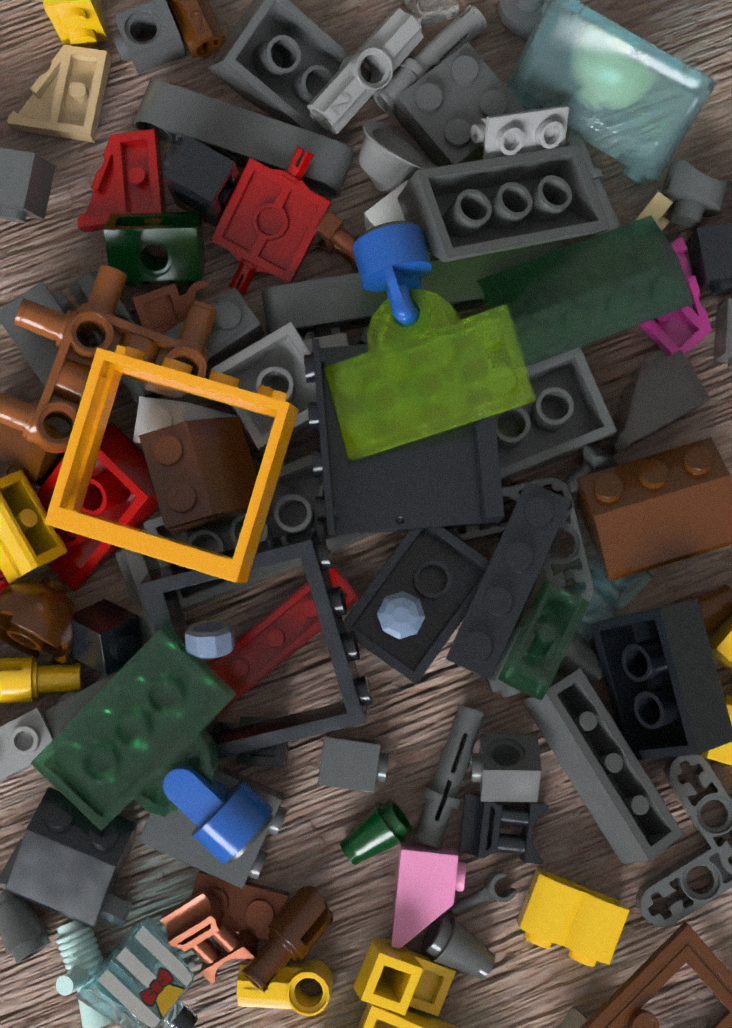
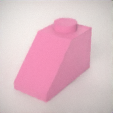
M400 844L391 928V947L402 948L454 905L455 891L464 890L466 863L458 862L456 848L441 847L440 849L429 845Z

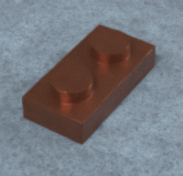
M199 870L192 896L205 888L221 903V910L224 913L223 921L235 932L242 933L248 929L255 937L269 940L267 927L287 905L290 892L246 881L243 889Z

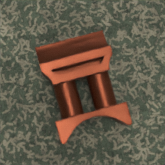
M328 211L315 228V231L322 237L317 246L329 255H332L334 252L352 264V270L357 273L359 271L352 250V246L357 238L343 228V221Z
M204 888L162 914L160 921L167 930V943L184 952L189 949L192 950L203 961L200 973L213 984L216 980L218 968L223 963L238 958L252 960L256 956L259 940L248 929L238 935L223 921L224 913L221 910V903ZM211 936L220 946L216 947L208 938Z

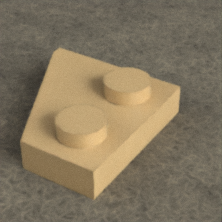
M63 45L52 59L49 70L40 75L30 88L33 93L18 113L12 111L8 116L7 124L14 131L95 143L111 64V57L108 51Z

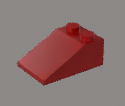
M111 422L106 426L81 511L139 529L159 507L144 453ZM63 458L36 494L46 512H48ZM55 527V532L60 535L68 552L49 563L48 566L73 591H76L120 547Z

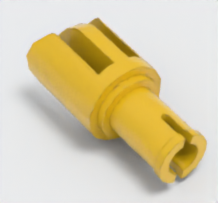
M34 656L0 658V703H34L35 698H39L40 693H64L82 690L81 663L39 665V661H35Z

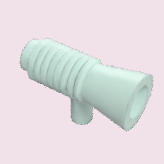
M72 920L56 928L59 935L56 939V944H59L60 955L63 957V962L66 963L65 968L68 969L66 974L57 979L56 989L64 996L77 991L82 1027L101 1028L122 1018L129 1011L98 981L108 968H105L104 957L101 955V950L98 949L99 944L96 943L97 938L94 937L93 927Z

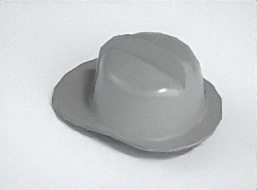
M366 121L362 127L366 135L358 161L363 170L368 174L375 188L379 191L391 192L406 180L409 181L416 170L437 167L426 159L421 150L412 141L395 129L376 121Z

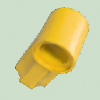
M312 959L306 960L301 964L287 963L267 987L268 989L265 993L256 988L241 972L251 961L242 960L240 963L236 993L238 1006L293 1009L300 1015L313 1016L323 1011L328 1004L334 986V976L330 967L323 961ZM305 978L315 979L320 983L323 993L318 996H309L301 990L299 981Z

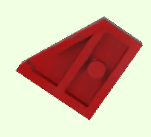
M155 129L111 135L103 154V165L96 172L90 187L94 192L85 214L80 213L78 218V228L84 233L104 230L110 214L166 212L159 134Z

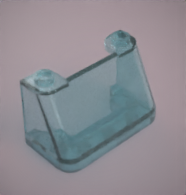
M546 0L506 87L526 111L568 105L567 131L625 164L622 172L633 180L645 185L648 178L654 181L659 179L718 81L686 65L682 60L670 55L591 7L585 6L580 0Z

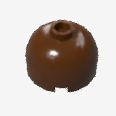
M42 578L41 582L33 580L13 582L1 589L0 640L35 658H38L39 650L54 654L50 663L65 664L74 647L73 627L70 618L77 612L74 603L66 596L67 588L53 579Z

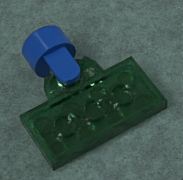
M167 625L162 626L31 762L49 782L101 831L133 799L148 812L166 817L168 813L182 811L196 825L192 836L221 864L226 862L230 864L238 859L258 839L273 819L271 814L273 808L244 780L239 781L230 790L216 780L219 764L217 749L214 740L204 727L237 693L201 658L187 653L186 644Z

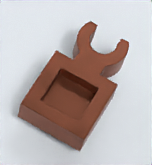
M206 280L195 281L188 285L185 293L180 295L175 283L131 297L130 299L140 326L160 334L166 333L185 320L190 303L196 301V292L208 287L209 283Z

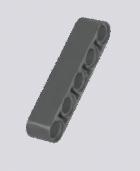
M153 79L149 81L134 120V125L139 130L155 129L159 134L160 140L180 146L187 135L235 161L236 166L244 169L249 158H254L272 169L286 171L297 149L296 147L299 146L315 155L302 180L306 182L311 190L327 197H339L354 157V151L337 140L161 80Z

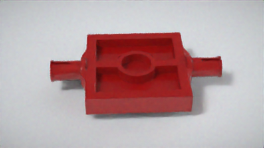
M299 146L296 147L297 149L286 171L272 169L254 158H249L210 239L211 242L230 251L237 261L240 262L229 287H236L241 294L246 295V291L256 271L270 273L287 283H292L317 235L315 231L316 226L329 211L333 201L311 190L306 182L302 180L315 155Z

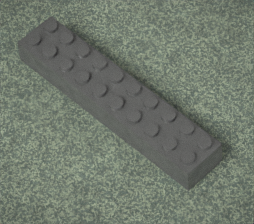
M580 345L491 381L501 483L581 451L585 445H596L603 442L617 432ZM311 454L282 466L259 542L316 527L319 541L326 540L328 550H331L332 553L380 532L329 536L327 525H318L315 497L325 496L323 477L314 478ZM246 514L177 535L165 529L162 516L146 521L143 524L148 532L219 553L236 548ZM301 558L251 570L247 583H234L219 578L176 589L182 611L187 612L300 566L303 563ZM158 559L160 567L173 565V563Z

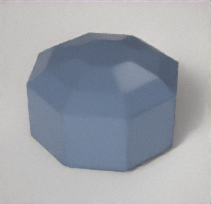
M404 591L386 596L377 612L382 631L397 639L417 634L425 619L420 599Z
M204 620L190 624L185 631L186 652L198 658H218L229 654L235 646L234 625L223 620Z

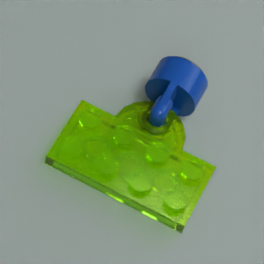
M392 221L366 230L358 236L352 246L362 286L367 291H386L388 299L381 304L372 316L367 332L368 352L324 367L349 459L357 460L537 401L512 315L506 304L461 320L456 309L435 292L424 290L421 279L431 272L432 264L422 229L413 222Z

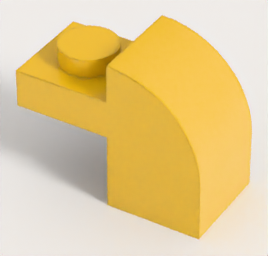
M375 937L371 940L353 988L360 1000L402 1015L406 1014L410 1006L439 1016L456 971L450 967L430 961L429 957L409 950L406 945L402 948L391 947L390 939Z

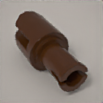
M308 885L298 890L277 917L268 925V942L247 967H244L241 971L263 993L266 992L267 987L290 959L297 960L299 958L303 960L309 950L334 921L333 914L329 910L327 903L315 887Z

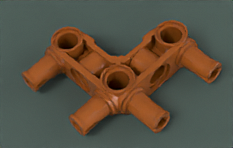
M105 265L99 268L87 303H82L76 310H67L65 314L23 298L14 321V326L56 341L55 346L59 347L40 401L35 400L32 404L0 392V423L23 431L22 436L26 437L27 441L38 444L49 453L58 454L66 452L70 435L63 439H54L45 432L43 424L53 417L62 418L70 425L72 432L97 347L89 348L82 345L76 335L79 331L84 329L96 331L101 336L103 342L98 348L115 352L117 345L132 347L146 353L144 361L161 366L163 357L174 359L193 366L192 374L204 378L209 361V352L205 347L211 333L217 309L204 302L192 301L179 337L175 339L120 319L114 313L127 275L116 268ZM122 374L124 377L143 383L144 389L157 394L175 398H183L190 395L187 392Z

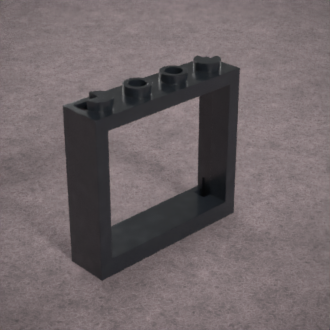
M316 527L259 542L251 570L301 558L344 702L221 731L198 658L186 652L185 631L188 627L176 589L219 578L173 564L150 570L141 581L142 594L197 762L203 763L366 722L367 707L373 704L369 690L370 683L367 676L359 677L355 660H360L358 641L354 631L346 633L342 615L347 614L345 597L340 586L333 587L328 572L329 569L334 568L331 550H328L326 540L319 541ZM236 548L219 553L233 557Z

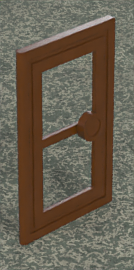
M684 922L580 1028H622L627 1022L628 1028H659V1021L656 1016L650 1011L641 1008L685 963L692 968L728 1010L712 1028H732V974L689 924Z

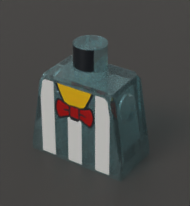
M149 916L133 925L75 994L81 1002L121 1028H158L160 1024L165 1028H192L198 1020V1016L180 1000L194 982V974L174 947L167 943L168 939Z

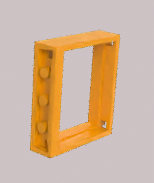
M117 345L115 352L97 347L44 524L234 583H247L299 409L286 402L288 393L274 390L268 386L259 385L257 393L238 388L240 380L223 373L211 371L209 379L192 375L193 366L174 359L163 357L160 366L144 361L146 353L132 347ZM122 374L275 418L233 557L81 511Z

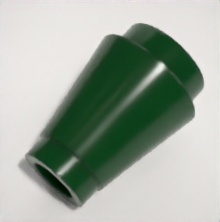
M389 799L384 804L377 802L347 836L340 841V846L349 861L357 865L361 861L405 842V835L412 831V827L404 812L393 800Z

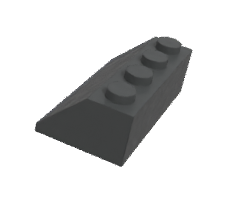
M579 144L416 170L397 197L405 221L413 222L421 227L428 252L443 262L605 232L610 228Z

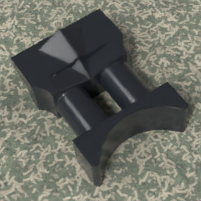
M464 793L458 852L480 858H486L488 855L497 852L520 854V859L525 863L542 864L543 860L533 846L532 832L535 822L542 813L549 809V806L540 801L526 802L525 807L504 805L498 802H483L479 794ZM501 823L523 826L522 835L500 833Z

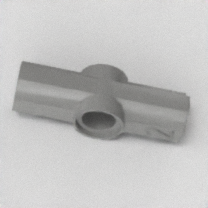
M400 7L395 8L355 53L343 59L337 73L307 105L310 116L321 128H324L332 135L338 134L376 90L382 89L389 84L393 71L424 38L421 32L422 26L412 14L404 12ZM362 61L370 68L371 76L369 82L361 75L360 67Z

